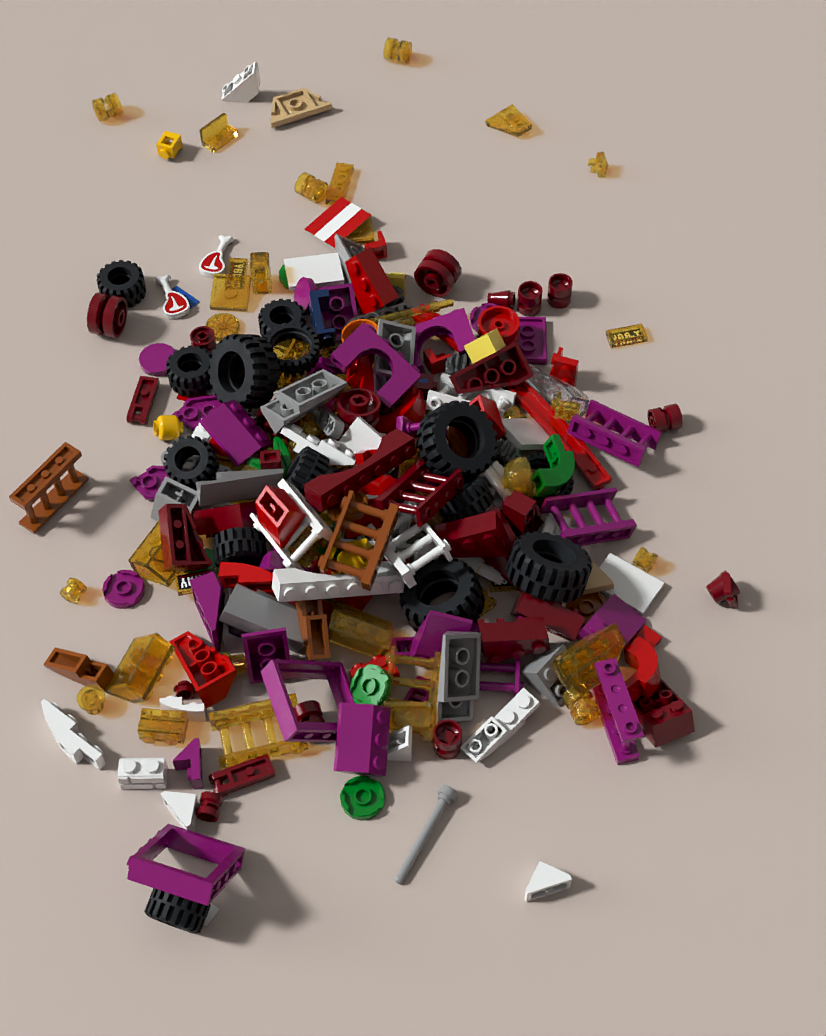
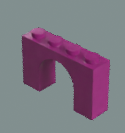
M464 308L455 309L451 313L436 316L429 321L420 322L413 326L416 327L413 365L420 370V373H426L420 357L421 347L425 341L437 335H445L452 338L457 344L459 353L468 356L464 345L474 341L475 337Z
M363 322L331 354L330 361L345 373L364 355L375 354L384 358L390 365L391 378L376 394L380 398L381 408L388 413L420 380V370L415 365H410L401 352H396L387 339L381 338L376 334L377 331L373 326Z

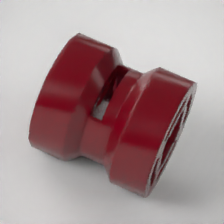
M202 792L200 796L201 805L197 808L196 817L206 822H217L220 815L218 809L222 806L223 797L215 792Z

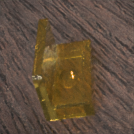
M222 113L199 130L202 146L212 153H215L238 136V130L228 124L226 113Z
M384 701L383 706L391 708L390 727H406L410 725L412 728H433L432 704L428 702Z

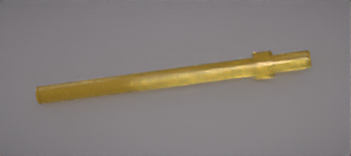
M452 299L440 302L436 300L429 302L428 305L368 320L378 325L379 319L395 321L427 312L435 313L439 312L440 309L454 306Z

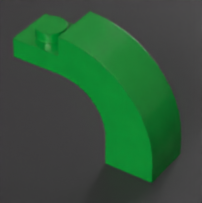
M552 434L542 445L550 468L538 469L529 479L535 497H547L557 493L574 472L575 460L573 452L565 451L559 434Z

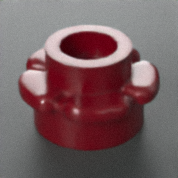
M187 680L178 682L173 688L176 696L182 697L183 700H188L194 695L195 688Z

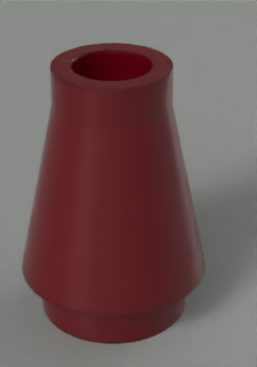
M511 290L488 293V303L509 308L515 306L516 295Z

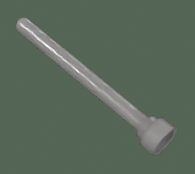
M448 785L441 786L438 792L439 801L395 877L396 883L402 884L446 805H450L456 799L458 792Z

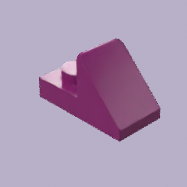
M194 738L174 758L173 765L176 771L187 770L188 782L192 781L194 789H203L202 749L199 738Z

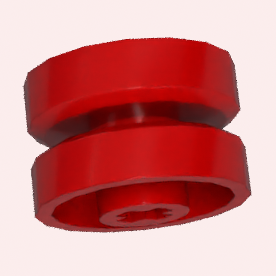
M492 306L480 314L477 338L497 328L505 345L515 341L519 342L520 320L514 310L505 306Z

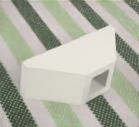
M256 61L252 65H248L240 75L237 74L232 82L224 85L222 89V100L224 102H249L259 93L260 75L259 66Z

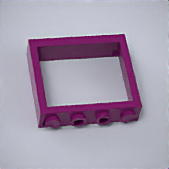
M279 658L268 662L261 670V674L284 741L336 742L337 723L297 721L283 678L328 680L339 710V703H355L352 698L353 693L350 690L351 684L343 663L315 660L299 661L297 659L280 660Z
M167 824L153 838H150L143 847H140L134 855L129 857L127 862L129 866L127 879L208 906L241 870L245 848ZM165 848H170L219 865L207 878L153 860Z

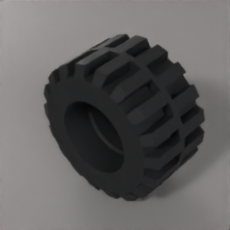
M119 260V262L112 261L111 264L104 265L105 268L99 270L100 273L97 274L96 279L99 293L108 294L110 298L112 296L124 297L127 302V309L130 306L134 307L136 303L139 304L141 299H144L146 293L145 280L142 269L136 263H131L128 260L126 262L123 260Z
M291 299L272 300L270 304L264 305L265 308H261L258 315L260 335L263 338L266 333L269 334L271 328L275 330L277 325L281 328L282 323H287V326H290V322H294L295 326L297 323H302V327L306 325L305 310H303L301 305H298V302H291ZM284 340L279 342L274 348L283 349L286 347L289 349L291 346H297L298 342L301 343L302 340Z
M188 345L187 348L183 346L180 350H175L173 355L170 354L169 360L166 362V370L169 384L175 393L179 392L181 396L185 394L187 397H191V395L198 397L199 394L202 393L204 395L207 393V390L210 391L213 388L209 382L211 379L210 374H208V369H210L209 361L212 354L207 349Z
M187 435V439H184L182 436L178 442L175 440L172 442L173 446L171 448L168 447L166 449L168 454H164L166 462L163 465L171 479L191 489L194 488L195 491H197L196 482L214 481L212 477L213 475L216 476V472H218L216 468H219V463L217 462L219 459L215 451L204 439L201 440L198 436L193 438L191 435ZM194 455L200 456V462L195 469L183 471V464L186 459Z
M306 446L298 453L284 479L293 484L305 497L304 484L319 475H325L329 468L330 459Z
M473 477L464 481L463 488L440 510L448 522L482 514L491 506L494 496L482 477Z
M230 528L217 533L213 537L214 561L216 567L219 568L221 562H236L259 567L263 556L267 553L265 535L255 528Z
M153 888L144 913L148 917L164 924L197 934L201 933L211 904L206 906Z

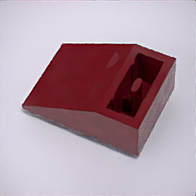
M660 678L657 690L649 699L641 695L636 701L632 702L643 733L655 748L695 732L692 710L662 678Z

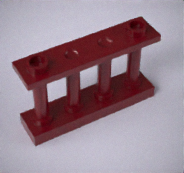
M417 461L375 499V507L385 510L389 509L390 503L399 505L400 512L416 515L417 527H422L463 488L462 469H457L449 477L428 473L425 462ZM426 481H428V482L438 483V484H441V485L437 487V486L427 485V484H424V483H425ZM419 491L429 493L430 495L427 497L413 493ZM404 501H409L413 503H418L419 505L415 507L402 503Z

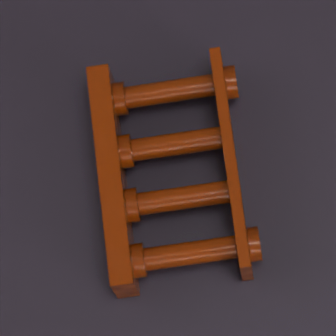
M64 442L9 496L12 503L26 512V515L19 521V525L35 534L89 480L87 476L77 471L74 463L82 457L80 450ZM67 471L68 474L61 480L60 477ZM54 484V488L47 494L46 491ZM40 498V502L33 507L32 505Z
M350 490L348 496L343 497L340 517L325 555L322 554L320 556L318 567H320L321 574H327L330 568L358 577L361 581L362 589L371 591L400 515L399 505L390 503L389 509L381 510L356 502L354 491ZM351 510L380 518L383 521L381 529L375 530L347 521ZM346 529L374 538V541H376L374 548L368 550L341 541L340 538L343 530ZM336 549H340L365 557L368 564L366 568L358 569L332 559Z

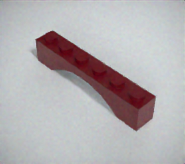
M396 428L382 437L377 451L363 463L342 472L319 475L304 484L306 502L321 512L326 511L342 501L344 496H348L350 490L355 493L414 456V438Z

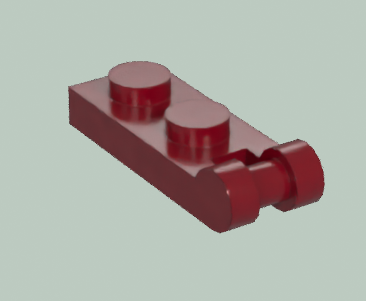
M140 376L127 413V423L140 422L142 425L148 424L149 414L160 384L159 378Z
M267 753L214 772L208 778L210 784L215 788L213 792L225 797L228 793L273 778L276 775ZM228 778L229 783L223 784L222 781Z

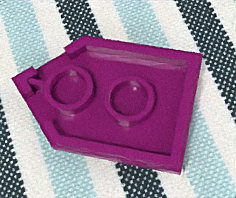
M215 395L188 398L183 403L184 405L172 415H176L179 422H183V425L187 428L195 430L199 426V421L222 403L219 402L218 396Z
M152 465L146 469V472L138 477L131 478L129 481L145 500H155V495L164 478L169 476L164 466Z

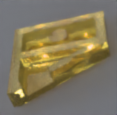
M513 104L485 120L487 127L516 137L532 129V124Z

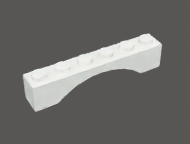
M383 561L371 591L362 589L359 578L352 575L317 574L297 568L274 569L272 589L278 602L403 593L405 582L388 561Z

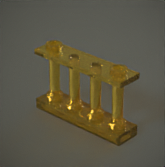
M391 646V651H387L385 664H388V674L391 678V690L387 700L383 703V707L422 711L423 714H426V721L421 723V725L390 721L389 730L397 731L410 725L412 726V733H418L420 736H423L424 742L433 743L441 652L435 651V656L428 659L397 655L398 649L396 646ZM395 664L428 667L429 670H433L432 678L426 681L395 677ZM392 685L426 689V692H429V699L424 701V703L392 699Z
M296 693L289 694L293 708L298 704ZM270 699L208 713L212 731L219 730L224 755L217 756L221 770L267 753L269 758H274L291 753L299 754L308 749L307 742H277L271 719L276 715ZM263 720L268 744L255 747L250 723ZM241 725L246 750L233 752L228 728Z

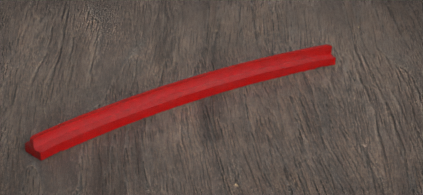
M421 304L410 314V319L420 323L441 315ZM445 335L436 336L459 353L457 344L452 338ZM524 381L518 385L501 387L504 390L516 393L515 401L549 436L559 434L565 451L573 452L576 468L593 490L604 489V485L611 483V476L582 440L567 434L569 425L528 383Z

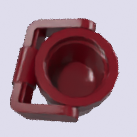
M725 570L710 582L706 589L716 604L727 600L730 608L738 607V594L741 592L731 575Z

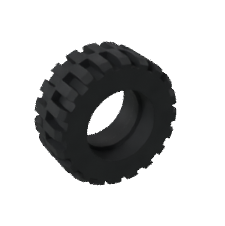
M232 334L224 337L217 343V347L213 349V356L209 361L210 369H208V374H210L211 378L209 382L213 386L212 391L214 395L218 396L217 399L221 403L235 399L242 405L243 409H257L267 404L268 400H271L274 396L273 392L277 390V381L280 379V375H278L280 366L277 363V354L273 352L274 348L265 338L255 334ZM243 365L245 366V378H243Z
M455 400L449 403L446 402L426 415V418L421 421L420 428L416 434L419 438L416 441V447L420 449L418 454L420 459L423 458L426 469L430 468L432 470L431 474L449 477L457 469H462V478L466 481L485 472L492 465L497 455L495 450L498 449V441L495 438L498 436L496 430L492 427L494 425L492 420L489 421L486 417L487 414L484 411H479L478 406L474 404L469 405L467 401L459 402ZM447 426L458 429L465 436L468 443L467 458L458 456L449 447L446 440Z
M534 531L533 533L527 532L514 541L506 572L509 580L513 582L516 588H520L523 593H528L533 598H540L546 602L569 603L583 595L592 570V561L587 551L581 549V546L577 543L574 544L572 540L562 538L557 534L552 535L548 532L540 533L539 531Z
M439 558L436 561L433 559L415 571L416 574L413 575V578L417 584L409 589L404 583L403 593L399 594L400 606L410 626L416 633L430 610L470 619L476 623L477 619L480 618L479 614L483 612L485 603L483 589L475 571L464 561H458L455 558L450 562L446 558ZM456 592L451 599L442 604L429 605L435 597L443 593Z

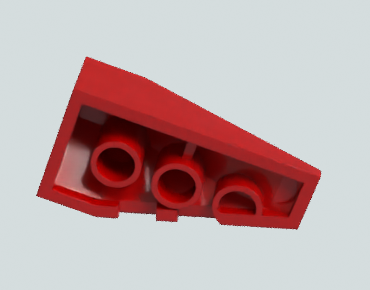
M189 631L169 641L206 709L226 698L237 674L229 657L218 653L214 647H209L203 640Z

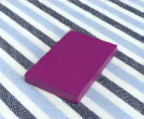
M519 317L518 344L528 364L547 365L546 317Z

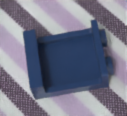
M328 289L309 291V311L314 333L318 336L320 348L329 349L335 346L336 328L324 329L321 312L329 311Z

